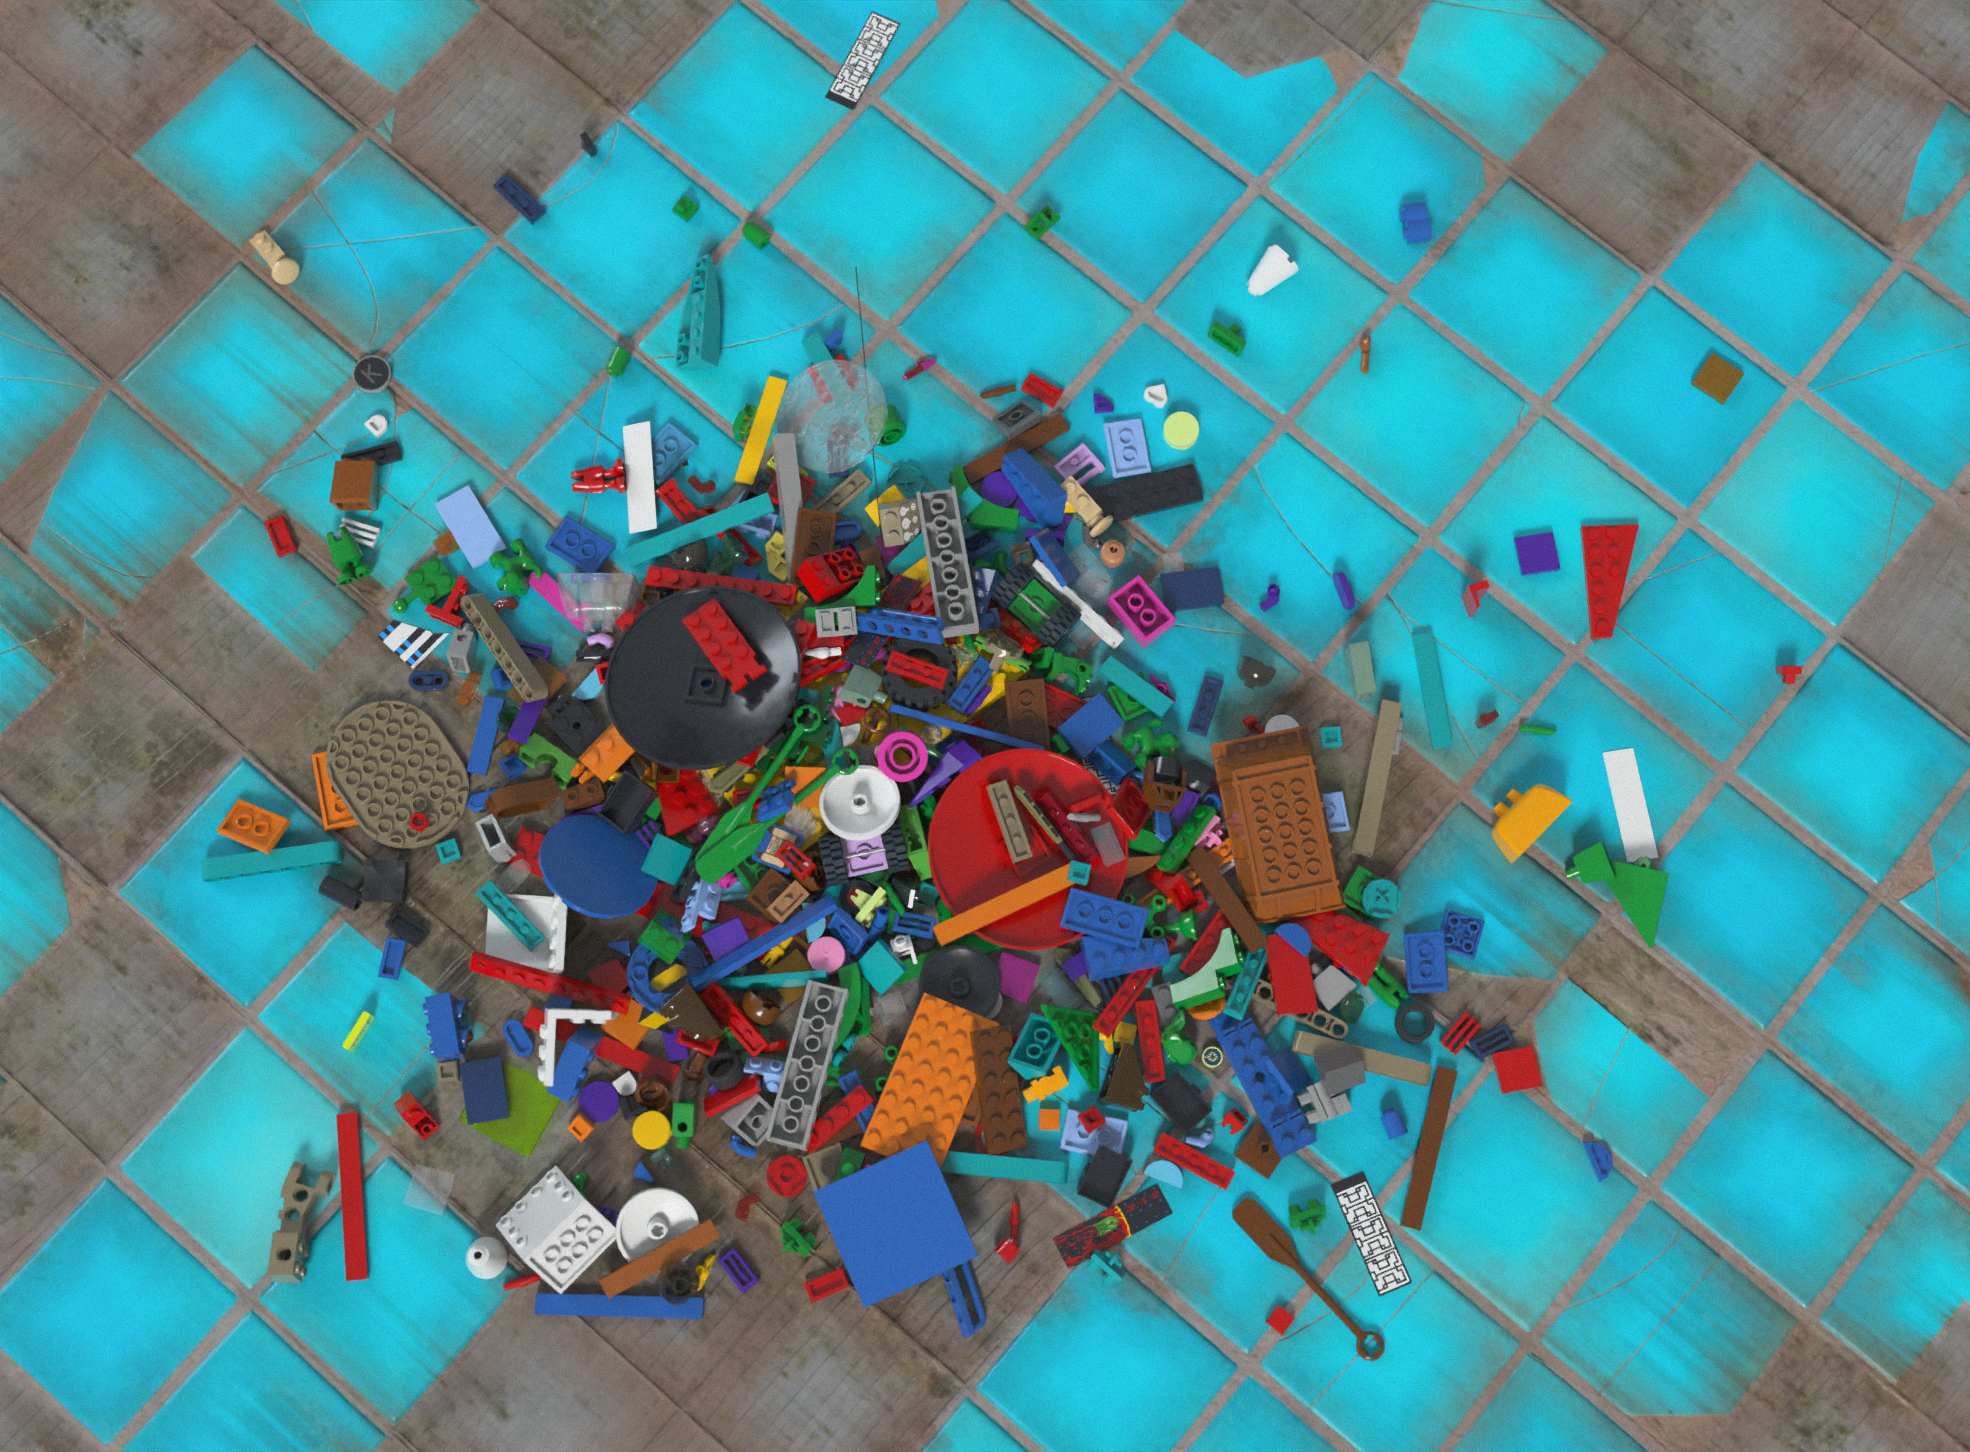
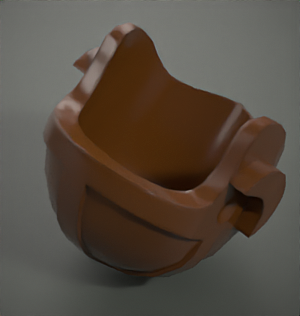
M652 1074L643 1077L635 1088L637 1102L643 1106L657 1107L659 1111L668 1106L671 1094L669 1082L661 1075Z

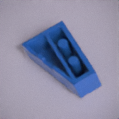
M584 1027L578 1029L568 1039L553 1074V1086H549L546 1092L566 1102H569L573 1097L577 1098L582 1089L580 1085L588 1075V1068L596 1056L603 1036Z

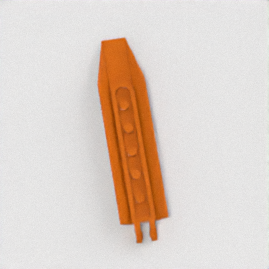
M612 723L578 758L580 763L575 765L571 775L577 777L588 768L589 770L585 771L579 778L580 783L583 784L590 781L595 775L605 783L635 751L624 741Z

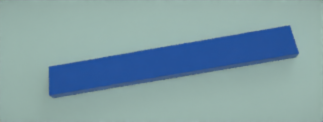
M891 704L888 709V713L1011 748L1045 750V747L1042 745L897 704Z
M829 894L691 976L693 987L697 992L703 990L836 911L838 907L834 898Z
M536 1293L535 1315L703 1319L704 1298L615 1295L608 1299L607 1295Z

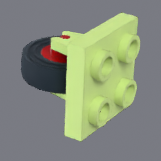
M863 880L849 881V883L842 887L839 893L842 909L852 916H856L854 918L855 922L864 928H870L871 920L875 917L878 907H887L886 901L888 897L886 891L879 887L874 893L869 883Z

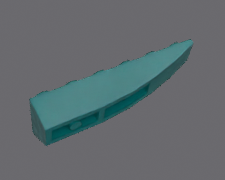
M710 254L695 260L677 338L675 368L677 370L708 371L718 367L721 332L720 303L716 274Z

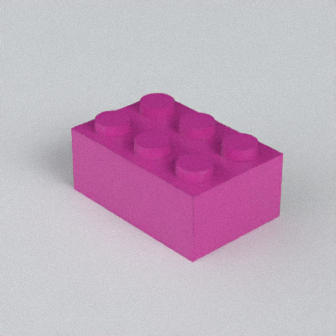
M1140 575L1108 598L1107 605L1143 649L1166 633L1175 624L1176 619Z

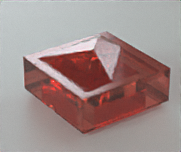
M1496 709L1490 713H1482L1475 722L1477 728L1481 729L1493 723L1499 714Z

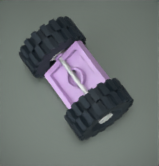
M895 820L890 828L882 834L867 840H848L842 837L839 838L836 834L818 837L829 887L849 883L848 876L852 877L888 869V866L890 873L910 869L899 820Z

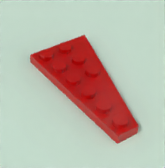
M1639 524L1581 526L1580 528L1591 640L1611 639Z
M665 766L660 768V772L663 775H669L672 772L671 768ZM680 770L679 783H655L656 790L659 792L657 796L661 806L662 820L665 825L667 838L719 812V808L696 770Z
M1334 910L1286 920L1304 928L1314 945L1332 960L1340 963L1347 969L1346 971L1350 975L1358 978L1365 987H1367L1390 937L1389 933Z

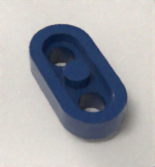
M442 670L415 671L408 679L411 688L417 692L443 691L450 682L448 675ZM422 679L423 683L421 685H417V681ZM438 679H443L441 684L436 683Z

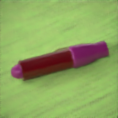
M931 358L915 364V368L904 373L903 380H909L929 369L936 363V360Z

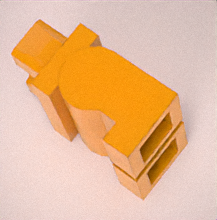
M1060 1066L1051 1070L1052 1076L1042 1077L1039 1082L1035 1079L1030 1083L1031 1087L1022 1092L1028 1104L1036 1099L1041 1102L1046 1099L1045 1096H1050L1069 1085Z

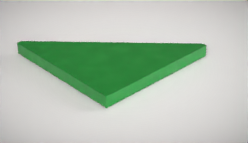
M1611 860L1617 877L1605 881L1648 947L1653 949L1669 873Z
M1046 1004L1041 1005V1010L1091 1092H1098L1099 1032L1092 1025L1099 1017V1013Z

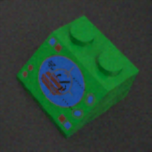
M661 908L637 942L670 965L694 932L692 930L686 933L681 932V922Z

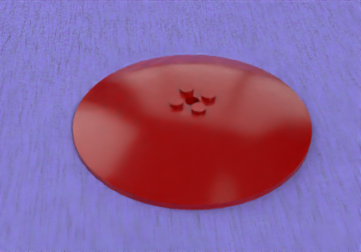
M1026 748L1011 749L992 754L975 762L956 777L945 790L933 813L929 828V867L935 887L942 901L955 917L1070 863L1057 844L1016 796L1015 786L1022 787L1034 802L1051 790L1066 810L1097 794H1103L1106 801L1098 807L1086 811L1088 813H1099L1101 815L1099 822L1075 821L1101 853L1088 863L1091 865L1088 884L1085 886L1076 883L973 931L974 934L982 939L1006 948L1017 950L1049 949L1071 942L1083 935V933L1060 927L1071 887L1116 900L1123 885L1127 869V835L1106 811L1113 797L1098 778L1085 767L1063 755L1050 751ZM1004 780L1007 781L1033 855L1031 858L1012 863L986 789L987 786Z

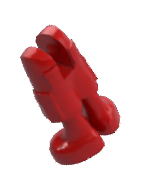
M617 458L615 465L608 469H604L602 465L572 471L571 479L584 480L583 482L573 483L571 485L572 491L605 493L606 489H615L619 493H626V471L623 458ZM607 477H617L615 480H604Z

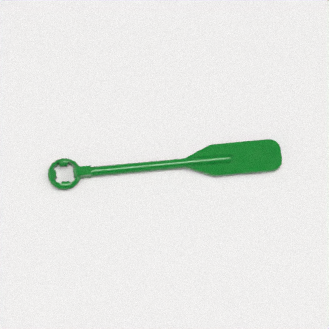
M804 704L796 709L793 717L796 726L795 730L748 799L722 817L696 855L695 862L735 830L749 826L753 804L803 732H812L819 727L821 714L815 706ZM809 708V712L812 714L817 713L818 720H814L811 724L813 727L810 729H805L806 726L802 723L798 724L797 716L801 717L802 709Z
M847 747L838 749L832 756V767L794 797L792 809L837 773L841 775L854 773L859 766L857 753ZM843 751H849V756L852 759H856L855 766L851 765L847 768L848 772L841 771L842 768L835 764L836 756L840 758L843 755ZM787 812L762 823L735 830L696 862L697 873L706 883L712 884L717 882L757 849L767 828Z

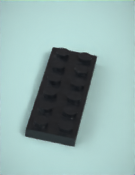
M1193 463L1085 490L1102 509L1104 518L1112 515V523L1202 502L1204 499Z

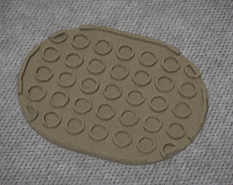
M375 701L353 710L337 725L329 740L326 751L328 777L353 818L367 835L390 847L412 849L427 846L440 840L458 824L465 812L469 799L470 785L468 774L458 753L437 723L425 711L403 701ZM415 813H424L428 817L429 826L422 832H416L415 829H411L409 826L410 818Z

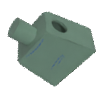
M854 665L837 698L863 708H868L872 699L884 704L888 693L878 689L883 680L881 676L870 668L865 669Z

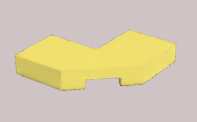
M776 531L765 544L769 574L785 584L788 576L786 560L782 558L785 554L783 535Z

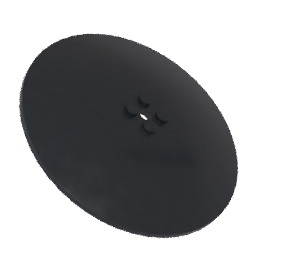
M702 586L686 589L651 605L634 620L632 625L628 626L618 640L611 654L605 677V698L608 713L613 725L624 741L647 760L678 770L695 771L721 767L738 761L756 751L785 722L794 706L800 688L802 676L800 649L793 630L786 619L775 607L761 597L742 589L727 586ZM713 598L717 600L758 657L755 661L758 665L763 664L767 669L765 673L754 680L750 676L747 677L748 684L735 693L730 689L732 685L730 680L722 678L682 622L685 617ZM708 680L712 681V685L710 687H703L704 682Z

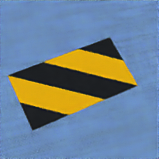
M659 958L651 981L652 987L665 994L679 991L686 983V967L675 963L669 965ZM643 1007L638 1024L671 1035L674 1032L667 1025L669 1017L665 1018Z

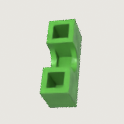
M534 733L529 738L527 744H523L520 747L518 758L531 768L535 769L541 763L552 764L554 768L551 778H554L556 785L563 790L570 788L581 776V774L577 777L571 775L572 769L580 762L565 754L561 748L549 743L543 736Z

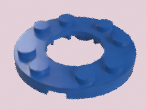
M689 939L677 955V958L686 966L687 979L685 984L690 983L693 986L690 977L708 967V964L701 949ZM640 944L629 959L627 983L633 997L640 1005L651 1012L660 1014L658 1012L659 1008L679 991L665 994L652 987L648 979V968L651 962L658 956Z

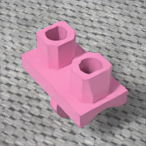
M1214 815L1194 844L1195 849L1201 845L1203 848L1206 846L1210 848L1213 843L1218 846L1222 843L1219 837L1223 834L1221 830L1224 826L1218 816Z

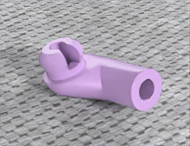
M598 633L586 637L589 646L601 643L605 645L607 650L615 648V639L608 634Z

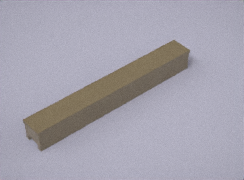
M1384 699L1379 704L1351 853L1364 855L1368 858L1374 852L1402 702L1397 703Z

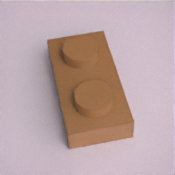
M794 880L766 910L779 923H782L809 893Z

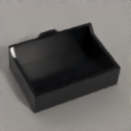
M625 770L616 785H612L606 793L608 797L597 814L606 819L623 834L631 836L659 792L635 773Z
M1177 1070L1149 1095V1098L1184 1136L1213 1111L1199 1095L1202 1093L1201 1090L1194 1083L1190 1085Z
M1099 1143L1091 1162H1086L1082 1171L1085 1175L1077 1190V1194L1111 1210L1133 1159Z

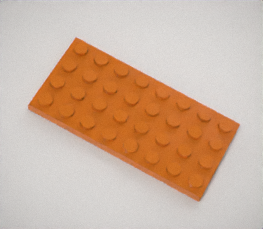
M924 993L860 1146L890 1157L928 1140L941 1169L976 1084L970 1031L997 1027L1000 1023Z

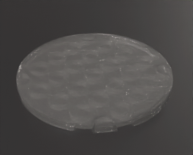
M828 360L817 363L801 372L784 392L777 413L778 434L794 433L797 461L807 469L823 473H834L849 469L863 461L882 438L888 416L884 390L878 380L859 364L846 360Z

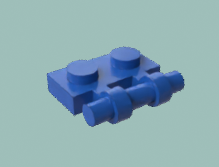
M793 779L789 781L784 780L778 786H770L761 793L763 801L759 804L756 817L761 823L792 810L795 794L791 791V788L796 786Z

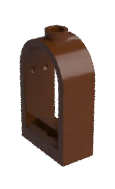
M554 778L543 779L496 790L487 797L488 800L485 801V808L488 812L491 811L493 817L497 819L547 810L560 797Z

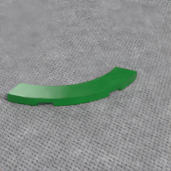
M857 963L837 969L841 988L848 989L850 993L834 1051L849 1035L858 1016L861 1004V979Z

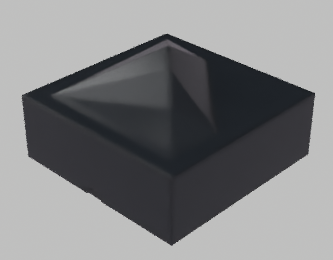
M583 132L580 134L581 148L592 158L597 155L596 147L587 132Z

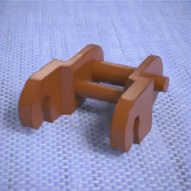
M644 581L642 583L644 591L641 590L640 604L644 603L643 599L646 593L656 594L657 602L660 601L661 593L659 588H656V591H647Z

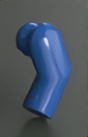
M732 1135L729 1147L739 1155L754 1159L757 1149L740 1144L742 1138Z

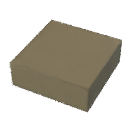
M457 1060L436 1063L439 1084L460 1081Z

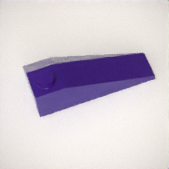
M954 741L946 747L948 751L941 756L913 796L908 807L911 808L935 792L937 788L949 782L952 777L963 772L981 759V755L964 741L960 743Z

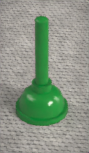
M1194 908L1182 914L1180 921H1175L1172 924L1157 925L1161 926L1165 933L1176 931V933H1182L1186 938L1194 939V941L1199 940V924ZM1144 929L1143 935H1149L1146 929Z

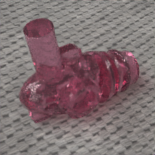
M706 816L698 821L700 825H694L686 834L688 842L694 844L706 839V836L709 837L723 816H713L711 818Z

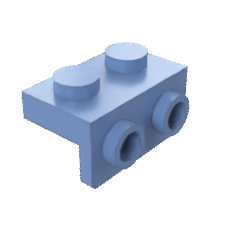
M770 513L735 527L736 531L747 534V532L755 533V537L763 540L766 537L771 538L778 515Z

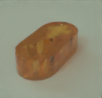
M473 670L470 671L457 697L456 703L465 708L470 705L481 682L482 674Z
M509 739L500 746V750L505 757H509L519 751L523 743Z

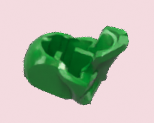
M1183 1009L1179 1010L1171 1024L1164 1029L1160 1040L1168 1052L1167 1057L1174 1064L1178 1062L1181 1065H1188L1197 1057L1198 1049L1197 1045L1191 1041L1192 1039L1188 1038L1181 1030L1186 1021Z

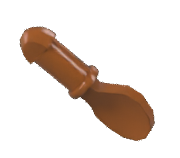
M1368 335L1363 336L1360 341V349L1363 352L1361 354L1360 370L1363 374L1369 371L1371 338Z

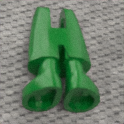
M345 526L339 528L342 540L337 541L332 531L326 533L335 569L341 568L342 574L337 578L340 586L357 581L349 562L353 563L355 574L359 579L365 578L373 572L372 566L363 564L361 561L364 558V554Z

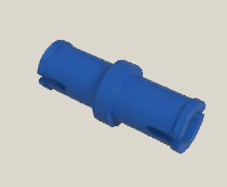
M885 906L878 907L875 918L871 920V929L868 941L871 943H876L880 940L881 933L886 929V921L890 911Z

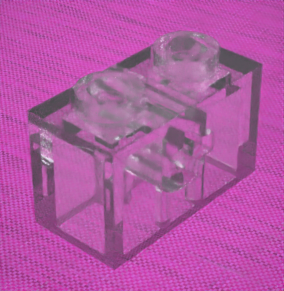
M794 803L792 810L788 811L784 819V825L787 830L802 835L806 839L810 835L813 836L818 827L815 813Z

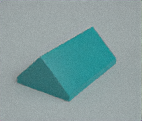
M1034 1013L1030 1014L1007 1060L1026 1080L1045 1076L1061 1045L1060 1039L1046 1017Z

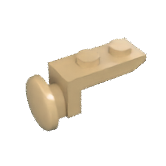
M265 230L249 240L272 269V277L279 284H290L296 280L300 271L298 263L294 259L287 258Z
M1072 476L1060 485L1068 494L1067 502L1083 518L1084 523L1088 527H1092L1090 532L1092 537L1100 535L1113 522L1112 515L1104 518L1102 509Z

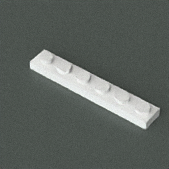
M1037 559L1031 565L1030 569L1036 574L1035 578L1063 604L1068 602L1081 613L1080 619L1113 650L1124 640L1121 633L1117 629L1112 628L1103 616L1094 612L1091 605L1082 601L1073 589H1069L1067 586L1062 588L1045 563Z

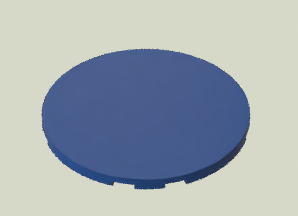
M578 815L566 818L555 824L547 832L541 843L538 861L546 885L552 893L555 892L562 899L564 904L582 914L602 919L632 915L648 903L657 886L658 878L641 871L649 852L645 844L634 831L631 836L623 834L601 816Z

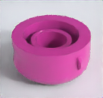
M906 730L890 733L884 738L878 749V770H881L890 779L899 782L911 781L917 778L924 771L928 761L926 740ZM903 746L911 750L913 757L910 763L906 765L896 763L893 758V752L898 747Z

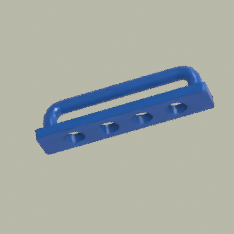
M882 607L871 608L865 613L856 612L857 628L861 631L940 645L945 640L942 633L945 628V621L940 617Z
M968 1261L961 1264L978 1315V1321L974 1323L971 1322L954 1268L941 1273L963 1339L975 1335V1331L983 1328L987 1319Z

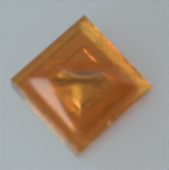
M451 532L438 537L432 542L442 559L460 549Z

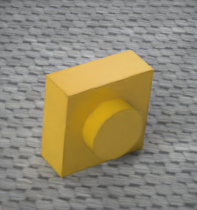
M1120 1022L1115 1029L1113 1042H1126L1133 1046L1137 1025Z

